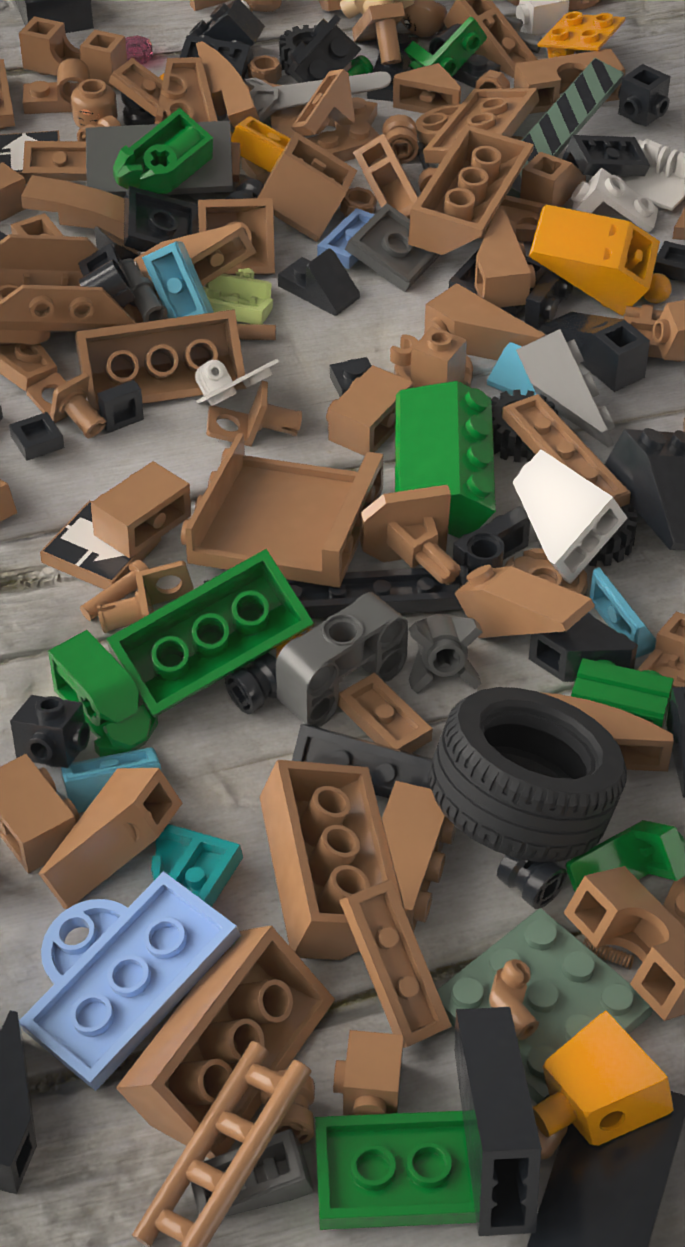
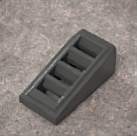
M292 1129L273 1135L245 1182L246 1189L239 1192L225 1217L291 1201L315 1192L303 1148ZM240 1148L203 1162L226 1172ZM286 1160L289 1172L280 1175L277 1162ZM264 1165L268 1180L259 1183L255 1167ZM191 1182L198 1214L200 1215L213 1192Z

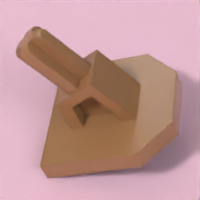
M448 485L381 495L361 512L360 543L363 552L383 563L404 560L411 568L421 564L439 583L452 584L460 574L461 569L446 553L451 498Z

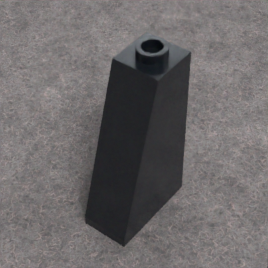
M511 1008L456 1009L454 1051L478 1236L536 1233L542 1148Z

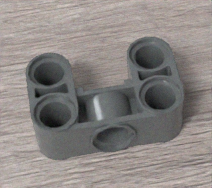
M368 592L363 594L354 603L337 614L328 617L320 625L301 637L291 640L280 651L276 661L278 701L305 724L316 727L323 726L331 719L338 708L339 683L343 681V677L361 666L368 673L373 674L375 672L384 682H388L402 670L407 659V619L375 593Z

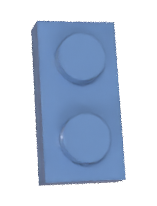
M356 208L317 245V256L331 248L344 268L350 269L359 259L345 250L346 245L374 214Z

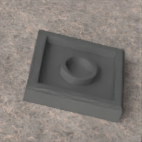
M388 203L348 241L345 248L350 254L404 292L441 255L408 245L410 219Z

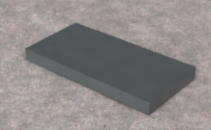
M230 120L197 122L213 137V158L173 191L161 195L233 192ZM158 124L86 128L87 186L125 197L127 189L119 186L113 176V166L119 151L125 145L130 148Z

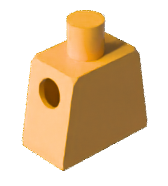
M607 1011L599 1014L545 1061L543 1071L550 1096L533 1106L536 1125L547 1138L572 1123L589 1144L597 1146L674 1111L667 1075Z

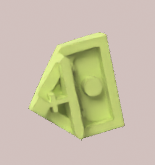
M250 268L238 269L236 276L222 274L207 283L206 287L203 288L214 312L235 309L238 322L263 324L273 309V299L271 298L272 283L254 279L255 272Z

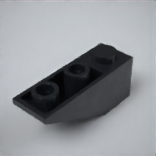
M569 312L541 325L540 330L546 335L561 329L566 342L574 339L584 360L580 364L612 391L616 392L645 378L650 340L626 320Z
M10 1010L2 1029H0V1190L17 1194L37 1147L22 1031L18 1012Z

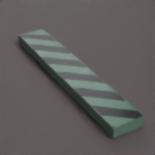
M594 58L521 140L534 144L533 151L523 168L539 152L558 157L569 144L572 136L577 135L622 83L624 73ZM522 170L508 191L507 196L520 198Z

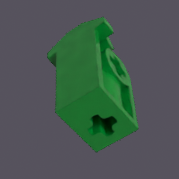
M178 108L130 148L125 145L120 149L113 166V176L116 183L125 189H128L130 185L157 194H167L213 158V137L181 108Z
M88 630L48 650L54 691L63 700L83 702L85 722L89 724L90 730L98 738L94 741L95 752L100 757L134 751L147 743L158 725V716L153 718L144 704L138 707L140 700L139 689L132 677Z

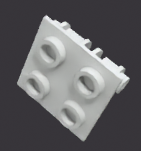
M650 139L638 140L637 142L650 164L646 175L618 177L636 193L648 197L655 206L672 211L685 199V153L677 149L671 152L669 146L662 148L661 144Z
M275 359L232 381L222 362L210 360L196 371L195 379L204 397L196 401L199 404L208 400L210 406L215 405L237 393L234 385L243 381L247 388L273 375L270 366L279 361Z

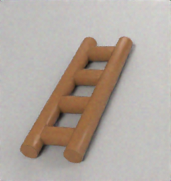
M251 1041L131 1236L147 1247L152 1246L160 1232L181 1242L182 1245L180 1247H207L312 1071L308 1066L300 1061L293 1060L284 1075L262 1066L269 1051L262 1045ZM249 1085L272 1095L255 1123L233 1114ZM220 1133L243 1143L226 1172L203 1162ZM190 1182L213 1192L195 1223L173 1212Z

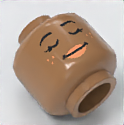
M87 79L82 81L73 90L71 95L72 114L74 122L79 128L88 124L95 126L101 118L108 115L117 119L116 94L114 89L105 84L104 81Z

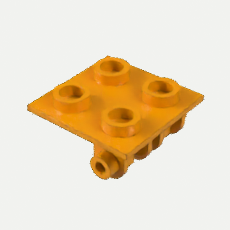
M579 11L569 12L555 24L537 45L538 47L547 48L549 58L572 55L576 50L599 51L625 22L626 17H617L610 13L583 15Z

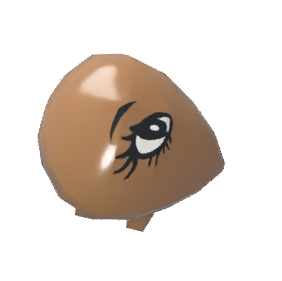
M414 0V4L404 8L405 16L402 18L401 23L416 36H433L445 27L443 20L448 14L447 9L444 5L434 0Z

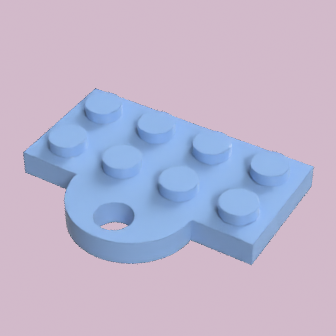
M164 871L128 908L121 903L107 899H92L80 902L62 912L52 922L44 936L41 959L44 970L53 986L19 1020L20 1026L26 1034L96 1091L241 936L234 923ZM79 927L89 929V934L83 942L77 945L65 944L66 936L73 929Z

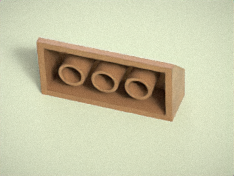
M465 124L411 208L408 245L444 255L481 237L531 155L534 144Z
M235 309L77 331L75 335L81 374L86 372L90 376L86 399L96 411H99L97 393L134 380L141 388L143 404L202 396L203 393L196 382L195 374L200 366L210 360L222 362L232 381L245 375ZM243 381L234 385L235 390L247 389Z
M277 760L259 798L289 946L299 958L341 960L359 952V948L340 904V899L392 879L402 903L369 768Z
M272 925L239 931L241 936L193 986L116 1087L150 1126L186 1146L251 1041L262 1045L269 1051L262 1066L273 1071L286 1070L335 1001V998ZM249 1085L233 1114L250 1121L262 1104L260 1089ZM220 1133L206 1157L211 1159L227 1153L236 1140Z

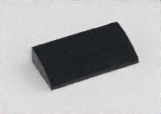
M671 1091L673 1112L599 1146L589 1144L572 1123L568 1125L567 1133L560 1143L537 1213L536 1233H531L527 1247H649L685 1121V1095Z

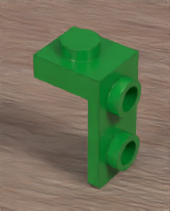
M470 16L434 55L414 41L404 51L412 61L409 65L411 70L439 63L451 76H454L460 67L486 41L487 36L476 19Z
M642 820L596 845L588 852L567 861L565 867L574 892H576L585 875L623 866L638 880L650 874L678 881L685 877V840L675 826Z

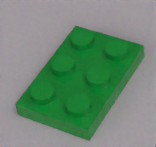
M462 1111L315 1117L320 1230L476 1223Z

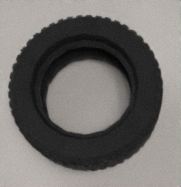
M514 687L483 689L460 700L449 713L428 773L435 801L443 814L456 828L474 841L496 852L517 859L535 862H560L575 858L594 848L604 836L627 782V768L621 749L612 735L599 722L579 708L558 698L537 691Z

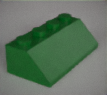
M459 381L400 390L396 394L395 492L448 485L451 493L448 534L457 538L479 529L496 512L491 397L487 396L480 389L471 388Z
M264 549L106 638L110 654L129 673L139 689V701L145 705L147 711L155 718L313 627L314 622L268 550Z

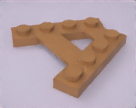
M260 79L261 81L271 85L272 87L282 86L279 84L268 83L266 80ZM353 97L355 117L353 125L341 126L328 115L330 121L327 126L335 127V130L325 131L307 139L343 162L355 159L354 151L380 136L371 126L377 116L378 103ZM306 105L275 111L270 116L271 128L291 138L295 133L291 127ZM241 156L242 169L247 176L265 184L270 172Z

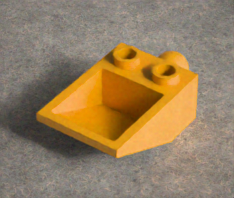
M545 205L542 209L529 257L590 295L604 307L610 308L623 316L626 306L632 307L642 296L650 303L659 304L666 301L672 291L671 282L665 275L660 273L653 274L660 241L632 222L551 205Z

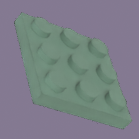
M541 908L537 909L437 989L451 1026L455 1029L456 1009L491 1008L489 997L494 977L507 961L517 959L529 967L531 978L526 984L527 990L523 1005L536 1018L539 1026L528 1038L524 1040L517 1038L530 1098L537 1104L550 1096L543 1071L545 1061L599 1014L607 1011L630 1034L652 1015L653 1010L628 981Z

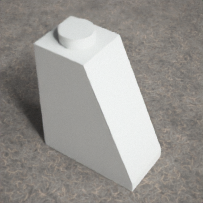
M541 449L531 461L524 465L520 474L513 481L548 560L569 584L574 581L627 519V516L611 495Z

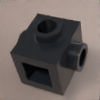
M644 64L624 76L618 92V98L620 99L618 114L632 120L635 124L645 127L657 118L662 117L670 103L668 93L671 76Z
M30 695L10 720L16 758L27 754L33 763L46 764L50 767L69 768L78 754L85 750L89 743L90 726L85 722L83 702L63 700L56 696Z

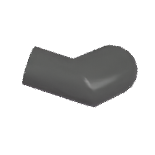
M506 18L532 52L539 53L541 47H538L537 44L541 41L542 36L521 32L523 26L522 19Z

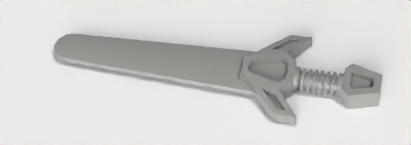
M375 72L349 76L351 95L387 87L391 83L390 74L387 72ZM256 77L244 79L246 85L252 89L250 95L262 123L277 110L306 105L323 81L318 80L272 87ZM216 113L217 121H223L226 118V114L218 117Z

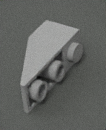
M561 329L516 350L536 394L546 396V403L552 401L558 413L608 448L614 445L608 431L615 429V425L606 406L598 409L593 397L599 395V391L590 372L582 375L577 364L584 360L574 339L566 342Z

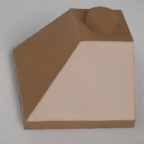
M273 198L198 200L199 232L240 223L257 252L223 274L236 275L238 269L244 268L253 270L255 272L254 275L275 274Z

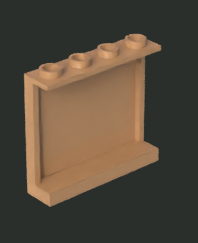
M238 433L230 448L224 449L218 470L211 472L208 488L204 495L197 497L193 515L190 519H186L182 525L181 544L186 545L187 564L229 570L262 550L267 549L286 579L340 588L360 542L361 512L377 500L383 490V454L367 452L358 472L246 456L244 434Z

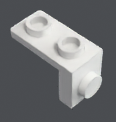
M603 168L588 183L582 181L571 196V199L574 201L572 210L592 213L604 201L647 233L655 226L658 208L648 197L636 193L620 177L611 175Z

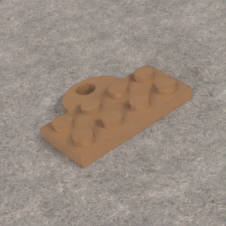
M538 88L473 89L462 104L441 106L424 113L416 120L415 124L417 127V140L426 145L423 150L425 163L440 164L465 124L511 138L539 102Z

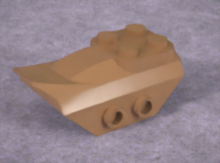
M9 234L0 241V343L36 345L47 341L53 332L84 331L144 321L137 307L129 303L122 308L102 287L80 286L79 279L83 276L78 263L99 250L87 237Z

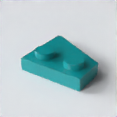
M168 824L156 839V854L152 856L151 872L155 880L164 871L212 907L243 859V853L240 844Z

